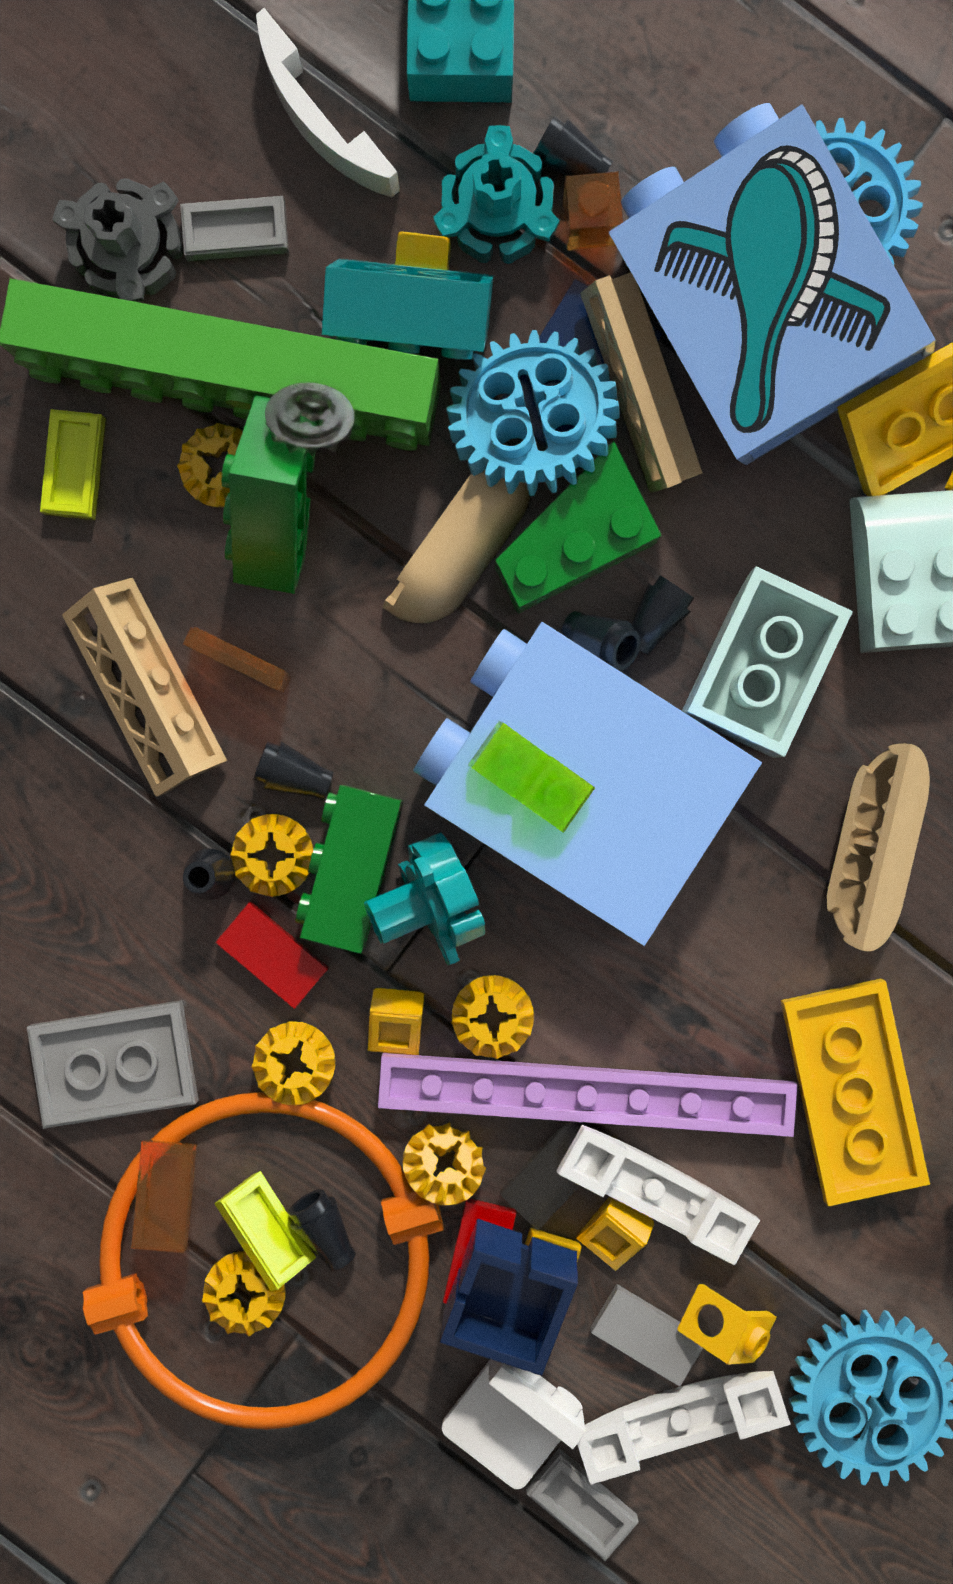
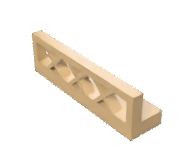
M628 273L611 279L609 275L594 281L580 294L604 363L609 367L610 380L616 382L617 400L619 401L620 409L650 493L672 487L686 479L702 474L703 472L636 280L632 273Z
M133 578L93 588L62 614L156 797L168 793L188 779L212 770L227 761ZM89 611L98 626L97 637L93 635L84 618V615ZM112 660L116 661L122 672L121 683L116 680L111 670ZM135 705L141 709L146 719L145 729L140 726L135 716ZM159 752L164 754L174 773L168 778L158 761Z

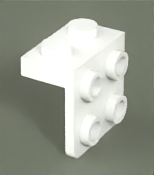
M492 1359L487 1362L442 1421V1432L447 1438L513 1489H522L526 1486L561 1440L574 1449L585 1435L586 1429L583 1407L569 1391L562 1387H554L540 1375Z

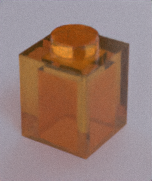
M619 171L565 177L563 209L567 250L616 246L609 231L623 223Z

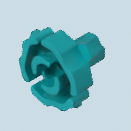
M489 126L485 137V144H478L459 154L455 159L456 176L461 180L458 188L459 203L454 204L453 202L457 190L456 176L449 174L442 180V209L433 217V220L441 236L448 238L457 236L458 246L461 250L481 263H487L491 260L493 245L477 240L470 234L468 229L473 227L481 234L491 237L511 235L520 228L525 230L518 239L499 245L501 261L510 264L529 254L534 249L537 238L549 242L555 234L560 220L552 212L553 181L548 177H541V158L524 147L513 144L510 126ZM540 180L539 191L542 203L540 206H536V187L534 182Z
M440 832L408 845L410 862L404 861L398 864L405 885L365 901L364 906L380 943H387L427 925L436 938L446 964L451 965L460 961L456 947L485 935V922L479 910L467 915L464 911L479 905L478 898L452 845Z

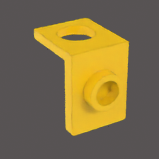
M699 1284L677 1330L728 1365L754 1363L768 1345L770 1330L777 1316L769 1311H744L706 1285ZM709 1304L716 1306L721 1311L724 1319L721 1332L714 1337L705 1335L698 1325L700 1310Z

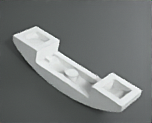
M263 8L256 14L263 54L274 88L293 124L314 150L342 174L377 193L389 197L396 195L400 191L397 171L365 131L347 144L295 80L303 72L298 49L266 9Z
M584 1125L579 1129L556 1170L559 1175L602 1197L606 1194L682 1233L692 1244L733 1265L738 1261L760 1222L758 1217L683 1172L631 1145Z
M750 1372L687 1384L620 1407L585 1424L586 1433L577 1445L590 1485L638 1471L640 1470L639 1461L737 1431L741 1440L791 1424L774 1372Z

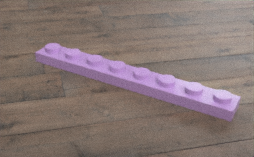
M383 1053L381 1057L378 1108L794 1137L797 1084L794 1081Z

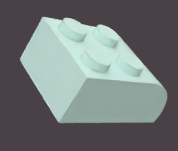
M953 490L851 498L850 513L860 653L953 646Z
M755 566L734 599L682 712L704 726L770 757H785L853 611Z

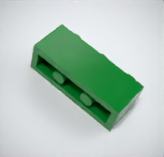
M340 785L338 794L329 792L321 820L322 823L330 824L325 844L316 842L308 873L316 874L312 894H302L295 918V923L303 925L300 938L360 954L364 951L371 928V922L367 916L364 902L379 896L404 800L347 785Z

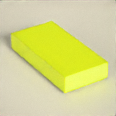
M50 409L40 506L42 514L96 520L106 418L102 414Z
M261 1171L252 1174L214 1203L270 1291L278 1290L316 1258L310 1247L291 1229L292 1219Z

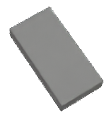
M283 196L180 204L184 256L187 261L289 253L286 205Z
M618 1284L615 1285L590 1327L593 1335L679 1387L703 1349L677 1330L680 1324L678 1320Z
M560 1448L526 1486L529 1497L604 1561L608 1559L639 1522L637 1514L600 1482L590 1485L586 1470Z

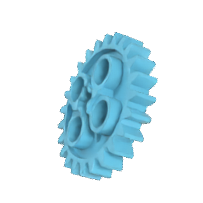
M843 118L838 119L833 133H827L821 120L816 121L815 127L836 163L847 167L850 175L845 177L850 189L853 188L854 184L862 176H870L871 181L864 183L857 190L855 189L853 194L859 204L866 200H874L883 206L885 210L883 215L878 217L866 215L894 265L891 254L904 257L909 245L903 238L914 237L919 226L908 218L919 216L923 207L922 202L910 199L918 194L921 181L905 180L913 169V160L897 164L896 159L902 148L900 142L885 150L881 146L885 131L881 129L870 140L864 137L866 130L864 121L857 125L853 134L846 133Z
M532 330L528 343L521 344L516 334L512 333L510 334L509 348L503 350L499 344L492 341L490 342L492 356L489 359L477 353L473 355L475 372L460 369L459 376L462 386L451 387L450 389L453 405L448 406L446 410L449 421L452 424L448 429L452 442L457 443L455 446L459 459L461 461L468 460L473 476L485 471L489 487H493L501 478H505L508 494H513L520 482L526 483L530 496L535 495L538 482H546L549 490L555 493L557 492V478L564 476L568 482L575 485L577 484L575 472L577 467L580 466L592 473L595 470L592 454L599 456L608 455V443L605 438H616L617 428L616 421L614 420L620 418L619 401L615 400L618 398L616 382L609 381V367L607 364L597 365L596 351L594 349H590L580 355L577 338L572 339L565 347L560 346L558 332L554 331L547 343H540L537 330ZM523 374L528 375L537 412L541 419L544 438L548 446L545 451H539L536 445L529 412L526 408L519 377ZM550 380L562 381L555 386L544 385ZM499 394H510L508 398L503 400L493 399ZM570 424L575 426L567 432L555 431L561 425ZM512 438L524 439L515 446L503 445Z
M862 1310L860 1324L853 1325L850 1319L843 1314L841 1315V1331L836 1333L827 1324L822 1325L823 1333L827 1340L821 1344L816 1340L808 1338L806 1342L814 1355L812 1358L797 1356L795 1359L805 1375L791 1376L789 1379L793 1389L801 1393L789 1398V1404L793 1412L800 1413L793 1419L799 1433H806L803 1441L808 1451L819 1450L817 1456L824 1468H827L836 1461L835 1468L842 1479H845L855 1468L856 1476L861 1485H866L871 1473L876 1472L883 1486H888L890 1471L894 1470L898 1471L905 1482L909 1481L908 1465L915 1463L921 1470L926 1472L928 1466L923 1455L929 1451L936 1456L942 1457L944 1453L936 1441L939 1437L953 1439V1431L946 1423V1419H953V1403L949 1402L953 1400V1382H950L953 1379V1366L950 1362H943L948 1354L939 1343L931 1345L933 1337L924 1327L915 1332V1325L906 1316L895 1327L894 1318L886 1310H883L878 1323H874L867 1310ZM866 1354L873 1356L870 1365L864 1370H851L852 1363L859 1356ZM895 1356L896 1359L891 1361L887 1366V1361L889 1357ZM913 1376L919 1377L918 1384L913 1390L899 1392L900 1385L905 1379ZM838 1403H851L849 1411L842 1417L835 1418L829 1416L832 1408ZM889 1424L898 1425L896 1432L889 1438H877L879 1431L884 1426ZM863 1428L861 1436L859 1438H854V1436L860 1433V1431Z

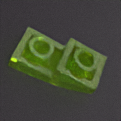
M498 721L468 764L469 767L563 833L595 789L594 786L554 757L546 754L501 721Z

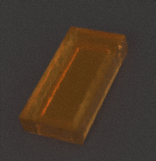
M194 627V629L190 628L183 642L184 645L282 693L285 692L291 679L290 673L197 627Z
M144 1140L141 1142L132 1249L184 1253L187 1250L197 1144Z

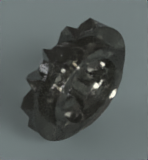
M319 383L289 385L276 392L266 405L265 425L269 427L272 441L285 442L289 453L301 447L306 448L313 457L318 448L323 447L328 451L335 452L339 441L350 440L354 424L353 407L341 392L330 386ZM300 414L310 421L319 420V426H313L310 422L300 424Z

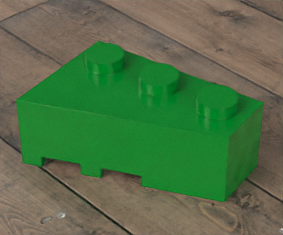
M257 395L254 397L235 455H226L222 469V487L230 488L224 505L223 523L231 525L226 539L225 559L232 561L233 583L295 594L307 546L311 498H306L307 472L312 473L315 458L314 453L307 451L314 428L318 423L319 407Z
M614 441L608 446L609 453L607 456H598L594 460L595 470L592 473L584 470L577 477V484H570L495 560V570L518 614L654 546L662 536Z

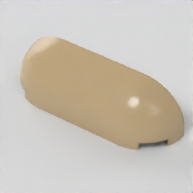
M485 471L475 476L470 474L398 576L397 580L400 582L392 594L384 601L383 608L395 617L412 623L434 622L456 610L524 516L531 497L526 483L520 482L513 494H508L505 478H501L497 484L489 487Z
M912 744L888 746L889 750L878 755L868 766L862 765L852 785L827 891L828 912L833 913L837 927L844 936L843 940L863 951H874L888 940L900 917L928 801L930 783L926 757L919 747Z

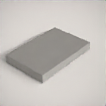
M183 1000L27 1026L43 1129L194 1105L199 1101Z

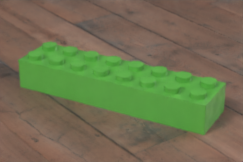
M10 278L0 328V345L14 357V363L29 370V376L34 379L56 384L60 383L61 377L80 380L81 387L101 393H111L112 386L130 389L131 396L156 403L162 402L163 396L183 399V406L202 412H212L214 406L234 409L233 415L245 420L248 418L254 397L257 395L319 407L317 425L336 428L335 434L342 438L364 441L366 440V434L387 438V445L403 450H416L417 444L430 446L441 388L439 363L436 358Z

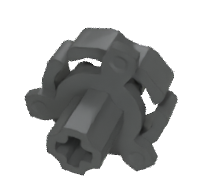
M123 178L117 182L116 190L118 193L111 192L104 183H97L82 195L77 203L59 200L52 220L66 231L65 241L68 259L79 274L85 275L86 282L95 293L117 299L141 302L144 301V294H156L174 280L176 271L166 256L162 257L154 270L140 275V272L146 270L152 263L159 249L161 235L158 227L159 223L167 230L166 248L172 259H179L184 254L181 231L171 213L179 200L164 181L149 188L143 184ZM84 250L91 262L104 272L115 274L116 279H103L92 272L84 259Z

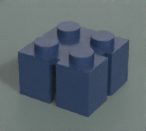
M477 1219L462 1258L461 1269H458L444 1307L440 1343L542 1376L578 1285L577 1251L535 1237L531 1238L528 1246L522 1244V1233Z

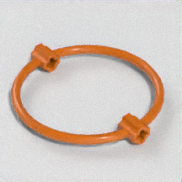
M264 1092L244 1093L220 1098L192 1109L162 1128L144 1145L121 1177L111 1198L103 1225L99 1260L101 1284L88 1287L83 1291V1312L87 1326L91 1327L94 1335L114 1330L123 1350L146 1380L165 1397L183 1409L202 1418L223 1425L245 1429L268 1430L307 1424L329 1416L360 1398L385 1376L400 1357L413 1334L424 1304L429 1278L428 1235L444 1230L441 1210L438 1204L423 1199L411 1188L403 1168L381 1140L346 1113L316 1100L301 1105L278 1103L273 1101ZM280 1113L301 1117L334 1130L352 1142L378 1168L394 1196L384 1198L381 1201L385 1225L393 1245L406 1241L408 1243V1278L405 1295L396 1321L380 1349L362 1369L337 1388L308 1401L287 1406L248 1407L228 1403L210 1397L177 1378L151 1352L135 1325L136 1322L143 1321L148 1317V1299L143 1283L139 1280L137 1273L121 1277L120 1257L124 1224L132 1201L147 1174L164 1154L189 1134L211 1123L242 1114Z

